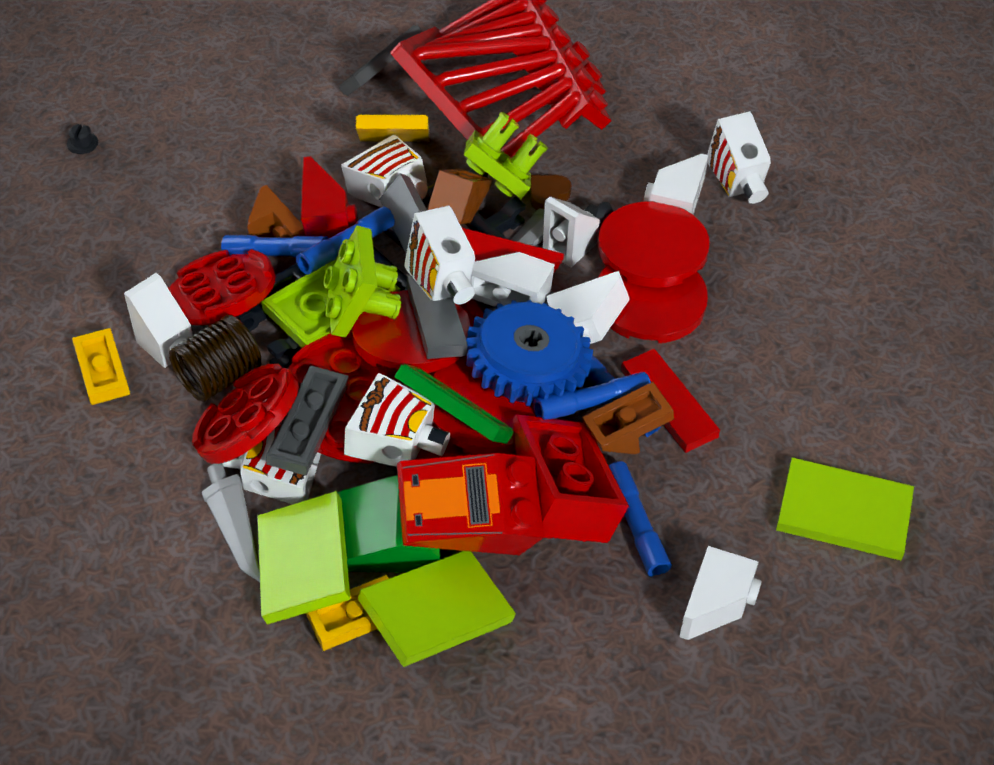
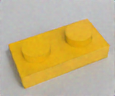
M111 328L72 338L91 405L130 395Z
M387 575L350 589V600L306 613L323 651L377 630V627L359 602L358 596L361 589L389 579Z

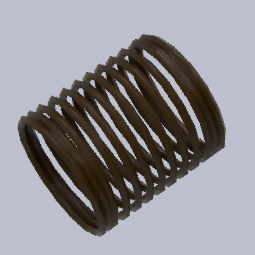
M228 314L221 317L219 321H215L214 324H210L208 328L205 327L203 331L200 330L192 338L189 337L187 341L183 340L182 344H178L169 350V360L178 379L195 399L202 402L220 393L222 389L225 390L227 386H231L234 381L244 374L260 367L262 363V356L254 337L239 319ZM227 323L236 331V333L241 338L242 342L244 343L248 351L251 362L248 360L247 355L240 341L232 332V330L227 326ZM197 345L201 348L203 354L199 351ZM192 349L196 352L198 358L194 355ZM233 355L238 359L239 364L235 361ZM182 357H183L184 360L188 363L190 369H191L192 372L195 374V376L198 378L200 384L195 380V378H194V377L192 376V374L189 372V370H188V368L186 367V365H185V363H184ZM227 357H228L229 360L232 362L233 367H232V365L229 363ZM221 359H222L223 362L226 364L228 370H227L226 367L223 365ZM179 362H180L181 366L183 367L185 373H186V374L188 375V377L191 379V381H192L198 388L201 389V391L204 393V395H202L200 392L196 391V389L194 388V386L190 383V381L188 380V378L185 376V374H184L182 368H181L180 365H179ZM216 363L220 366L222 372L218 369ZM210 365H211L212 368L215 370L217 376H216L215 373L212 371ZM203 366H204V367L206 368V370L209 372L211 378L206 374V371H205V369L203 368Z

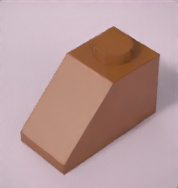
M460 168L439 170L427 210L450 206L460 225L471 223L493 180Z

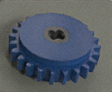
M511 300V304L507 305L498 303L494 311L486 308L483 318L477 316L474 318L473 327L469 326L466 338L468 344L466 366L473 367L471 376L473 378L481 377V387L483 389L490 387L495 391L494 396H504L509 399L510 403L519 401L525 402L526 406H530L535 398L548 399L550 394L562 396L566 390L574 392L576 387H583L585 377H588L592 363L593 350L589 349L591 340L589 337H583V326L576 327L574 325L575 318L565 316L561 313V309H554L547 306L546 303H533L531 300H527V302Z

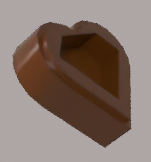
M531 175L530 193L532 207L535 210L545 209V200L549 197L563 201L568 200L571 196V181L560 175Z

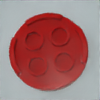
M654 201L636 202L613 211L603 221L598 239V252L605 266H610L615 271H619L621 275L627 277V282L653 288L682 284L683 279L703 269L708 258L710 246L707 230L693 214L680 207Z
M252 249L247 252L248 254L229 255L228 250L211 253L192 261L177 271L178 278L168 289L191 325L214 324L215 321H219L226 314L236 317L258 305L271 292L275 284L276 275L270 259L265 254Z
M606 266L600 273L599 277L617 271H615L610 266ZM698 272L683 279L682 284L663 288L632 284L626 281L627 277L621 275L630 300L610 327L619 335L628 339L631 336L643 340H657L658 343H667L687 336L702 322L708 302V291L703 278Z
M408 290L391 292V294H399L401 297L399 300L401 301V308L395 319L363 312L352 327V340L356 352L363 360L376 368L382 365L399 369L401 364H407L431 373L446 368L460 359V357L427 359ZM455 303L465 338H467L469 326L471 327L470 319L465 310Z
M467 356L460 357L455 363L436 371L432 375L511 428H513L515 414L537 417L533 410V403L530 406H526L525 402L519 401L510 403L509 399L504 396H494L495 391L490 387L483 389L481 387L482 378H473L471 376L473 367L466 366ZM435 404L432 426L450 432L449 442L462 447L464 453L472 455L490 453L510 454L516 451L514 433L507 444L492 442Z
M267 364L251 370L234 381L233 384L236 389L229 392L218 406L211 403L199 419L192 438V445L196 448L197 453L207 463L220 464L243 455L264 440L284 419L296 399L299 384L297 378L290 370L282 368L279 364Z

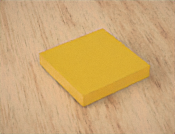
M426 115L356 116V130L360 141H383L394 134L403 142H429L428 116Z

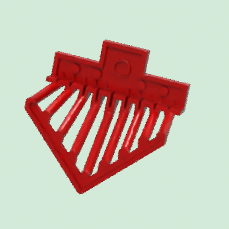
M489 0L440 30L437 27H433L400 41L390 51L395 60L466 140L469 139L475 130L484 136L495 122L493 121L484 128H481L470 118L469 112L534 87L542 90L537 95L506 113L509 116V120L502 130L511 119L518 123L545 105L549 104L551 106L548 111L501 148L511 158L527 140L529 134L537 138L558 120L561 126L567 129L582 115L601 130L612 121L605 110L608 104L602 96L606 90L599 80L602 77L601 72L593 63L588 61L587 58L590 56V53L579 41L573 43L564 29L557 25L559 17L545 4L547 0ZM514 53L518 56L446 71L437 76L430 72L421 62L427 59ZM526 70L530 73L465 98L460 102L455 100L444 88L449 85Z

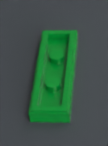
M401 364L394 376L492 442L507 444L514 433L513 428L419 367Z

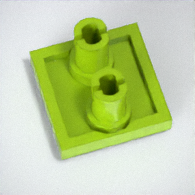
M501 112L484 136L476 130L466 142L464 156L468 158L466 163L474 171L481 175L487 172L496 179L495 186L509 197L515 194L522 199L531 188V173L529 171L541 155L547 151L548 147L542 141L536 145L538 138L529 134L527 140L512 158L508 156L501 148L520 126L515 120L511 119L502 130L509 120V116Z
M356 226L349 240H343L334 266L330 265L326 270L323 284L324 288L328 289L326 316L330 318L331 335L346 338L359 315L363 312L386 316L390 319H395L399 314L401 308L400 295L376 289L381 287L389 291L393 290L398 278L397 267L375 262L372 231L369 228Z

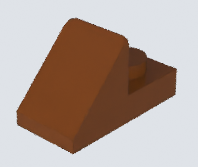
M267 185L260 187L248 219V234L258 237L276 238L305 236L302 223Z
M651 382L583 416L582 421L602 451L638 454L640 453L639 437L674 420V410L654 382Z

